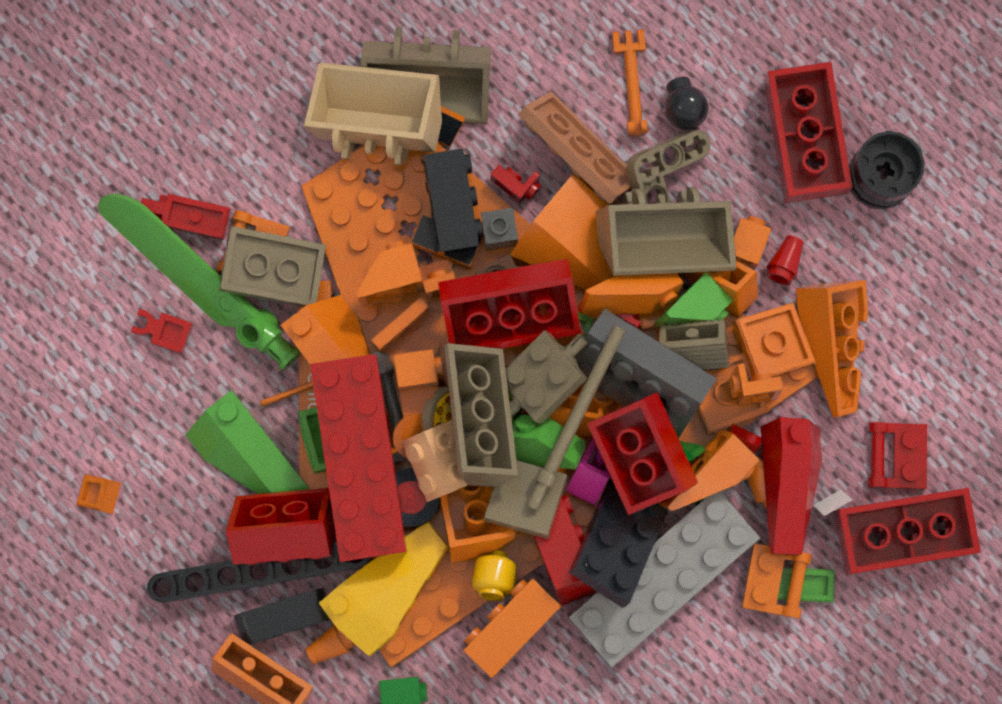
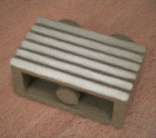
M708 320L707 322L701 321L699 323L695 321L694 323L688 322L687 324L682 322L681 324L675 323L674 325L668 324L667 326L662 324L660 326L659 343L699 368L716 371L720 368L729 367V345L724 320H714L712 322Z

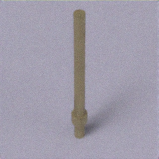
M613 326L544 468L540 467L535 477L537 482L526 503L527 506L538 511L548 488H553L558 478L556 472L626 332L624 329Z

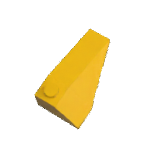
M430 522L421 525L406 536L408 552L378 556L343 581L319 602L337 629L370 657L396 635L400 628L399 624L406 612L416 602L417 599L415 597L425 581L430 579L449 547Z

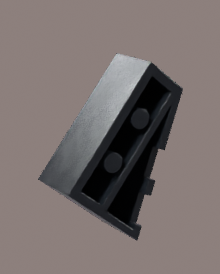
M454 149L420 155L421 164H424L427 181L425 186L427 193H429L431 217L438 251L443 252L479 246L478 238H483V230L480 218H474L473 206L478 205L475 186L469 187L467 174L473 173L470 154L464 155L463 149Z

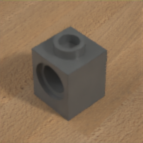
M513 208L481 212L486 251L516 246L518 236Z

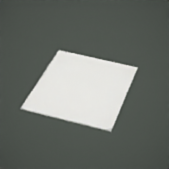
M839 490L813 506L825 516L852 501V499L842 490Z

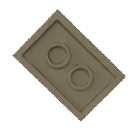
M231 226L219 291L300 307L315 303L318 297L326 245Z

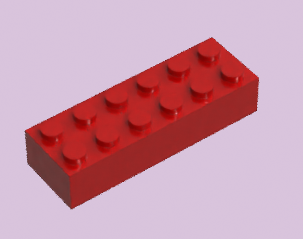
M377 354L310 364L340 562L408 552Z

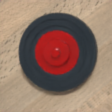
M413 468L397 471L396 477L404 527H417L427 523L436 514L440 504V497L427 502L419 488Z

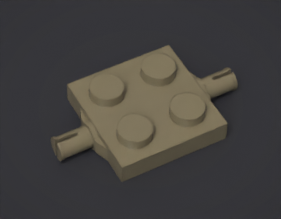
M544 330L505 369L507 386L513 398L509 402L511 418L519 410L524 409L535 422L542 424L588 379L579 369L574 357L588 344L583 336L578 333L564 347L549 332Z

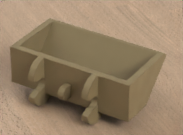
M396 27L394 42L364 41L361 53V67L439 75L441 106L464 116V123L487 124L491 47L460 46V30H453L452 45L430 44V37H424L423 44L403 43V27Z
M687 187V191H679L676 203H666L665 195L657 194L655 196V204H645L642 190L632 189V192H625L622 205H607L595 211L598 244L613 276L736 271L731 201L700 202L698 190L695 187Z

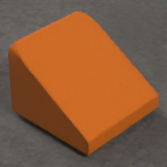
M84 474L76 505L113 514L121 483Z

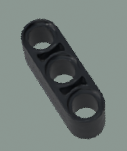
M316 589L234 615L240 639L252 645L253 643L272 639L288 632L314 626L317 623L330 621L331 619L319 604L327 596L325 589Z

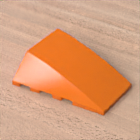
M573 173L534 219L510 255L512 259L516 261L522 260L530 265L568 258L574 287L578 286L587 290L614 277L598 244L595 211L607 205L620 204L617 200L612 204L601 200L583 178H579Z

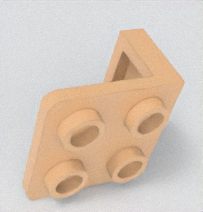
M453 420L402 441L406 456L417 477L419 488L427 502L468 485L458 472Z

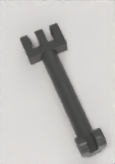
M373 352L372 354H377L379 359L384 399L394 431L395 426L403 416L391 376L394 373L393 366L388 354ZM398 452L393 454L394 463L408 460Z

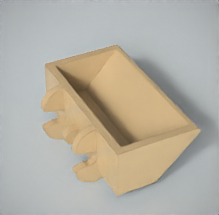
M319 63L304 127L317 139L331 140L334 151H342L341 158L350 159L351 153L355 151L356 143L365 144L366 154H374L376 146L386 147L388 158L395 159L394 164L403 165L406 162L409 150L435 153L442 124L439 75Z

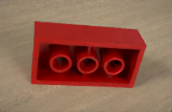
M825 62L767 71L764 84L784 204L848 194L853 186L832 63ZM798 97H802L804 102H809L806 107L797 104ZM804 128H807L810 133L814 132L812 138L802 135ZM809 158L813 159L815 164L819 163L816 170L807 166Z
M568 258L438 282L450 344L502 349L532 343L544 330L549 332L555 339L577 335L578 333L581 334Z
M969 488L834 511L846 575L981 553ZM936 518H939V523H945V529L941 530L940 535L938 531L933 529ZM904 523H907V528L912 527L914 534L910 535L908 540L905 539V536L902 537L900 529L904 528ZM871 528L875 529V533L880 532L882 539L877 541V546L873 545V541L869 542L868 535L872 533Z

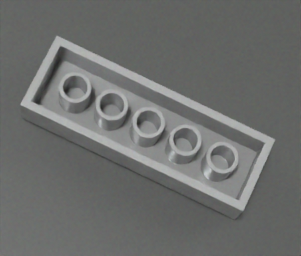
M721 492L710 495L654 543L630 604L622 608L597 592L569 616L568 619L612 668L757 542L760 537Z

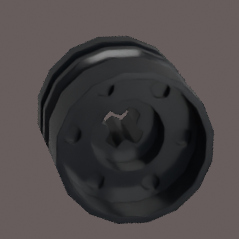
M885 131L873 135L864 142L849 164L853 186L850 192L858 202L869 208L884 210L897 206L918 186L924 175L925 161L921 149L913 139L900 132ZM880 168L885 170L884 175L887 177L884 180L880 178V172H878Z

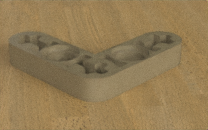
M699 130L685 131L642 150L629 158L626 171L632 189L642 190L645 204H648L647 194L651 189H654L657 194H664L666 203H671L663 176L704 158L710 150L708 135ZM694 140L698 141L699 145H696L694 150H683L682 147L693 144ZM668 147L674 152V160L670 165H667L663 160V152ZM642 163H654L655 166L645 168L643 173L639 172L638 168L642 166Z

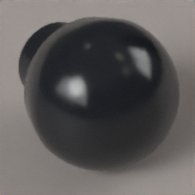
M678 77L671 80L666 85L668 96L665 102V115L668 121L676 128L682 130L697 128L707 118L709 111L707 98L701 90L692 86L688 77Z

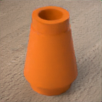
M332 625L313 641L311 645L306 647V653L312 663L317 664L350 653L351 648L356 645L339 631L335 625Z

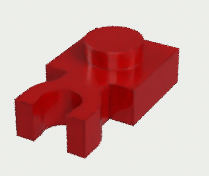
M139 309L137 315L146 318L147 325L144 328L133 326L131 332L140 336L153 335L152 344L183 355L193 324L165 313H161L159 320H157L149 312Z

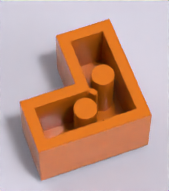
M433 349L393 355L403 417L413 413H423L427 400H431L436 394L434 392L439 388L438 381L444 380L441 357H435Z

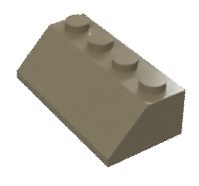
M447 343L444 345L459 475L468 485L497 487L518 476L503 349Z

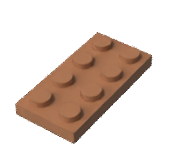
M552 92L529 103L518 114L524 120L526 127L533 133L538 134L547 143L551 152L561 156L570 165L571 171L579 178H583L593 188L598 198L612 204L624 196L625 192L632 190L626 171V164Z

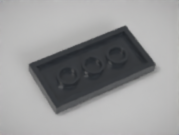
M610 476L569 573L620 607H626L631 602L668 509L656 503L628 515Z

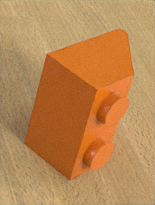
M405 241L393 242L386 245V250L379 252L356 291L362 307L424 291L412 243L405 245Z

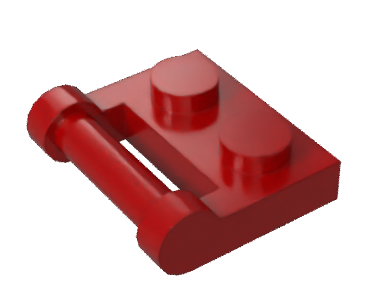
M869 422L868 432L872 433L871 477H868V488L927 489V424ZM885 433L893 434V478L884 477Z

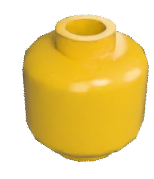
M499 550L478 557L474 563L471 582L473 589L478 592V596L482 599L502 601L514 589L517 571L516 564L507 558V553Z

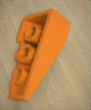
M341 295L308 304L281 324L284 331L309 364L370 355L360 320Z
M467 485L440 497L451 563L488 555L515 539V531L513 529L485 522L484 520L494 487Z

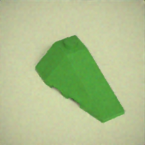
M232 390L206 409L185 434L204 460L256 494L310 489Z

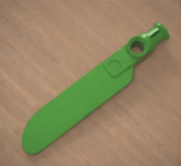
M118 193L107 194L100 199L98 203L100 214L218 325L235 327L236 336L242 345L251 349L256 348L261 353L266 352L279 364V369L282 372L289 368L300 356L301 352L299 349L294 348L281 336L282 331L278 328L277 319L272 312L263 308L257 310L242 295L219 291L221 276L145 205L132 197Z

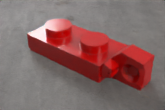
M172 194L167 196L160 195L159 201L142 198L141 204L145 205L171 229L223 241L225 239L231 214V208Z

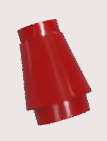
M791 235L786 236L767 265V277L770 280L781 285H790L792 280L797 278L802 247L804 245L801 239Z

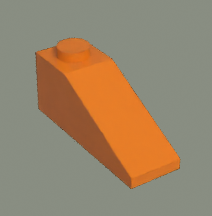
M736 261V271L707 272L733 299L725 310L737 317L758 298L757 272ZM706 272L681 274L693 284Z
M676 273L614 276L587 289L577 310L581 314H601L604 309L613 314H651L661 308L668 309L673 306L679 299L678 293L684 282Z
M721 429L704 448L706 451L690 463L698 483L687 491L663 500L659 504L670 511H674L735 486L740 481L746 480L753 473L754 466L759 459L733 433Z

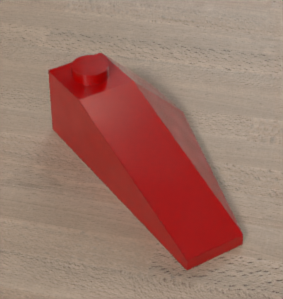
M779 417L760 426L770 555L799 556L803 552L822 463L820 429L809 419Z

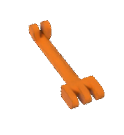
M644 29L637 30L638 42H632L631 30L625 31V43H620L618 31L612 32L614 54H624L630 120L627 121L628 136L630 137L644 136L648 133L647 120H642L636 52L646 51Z

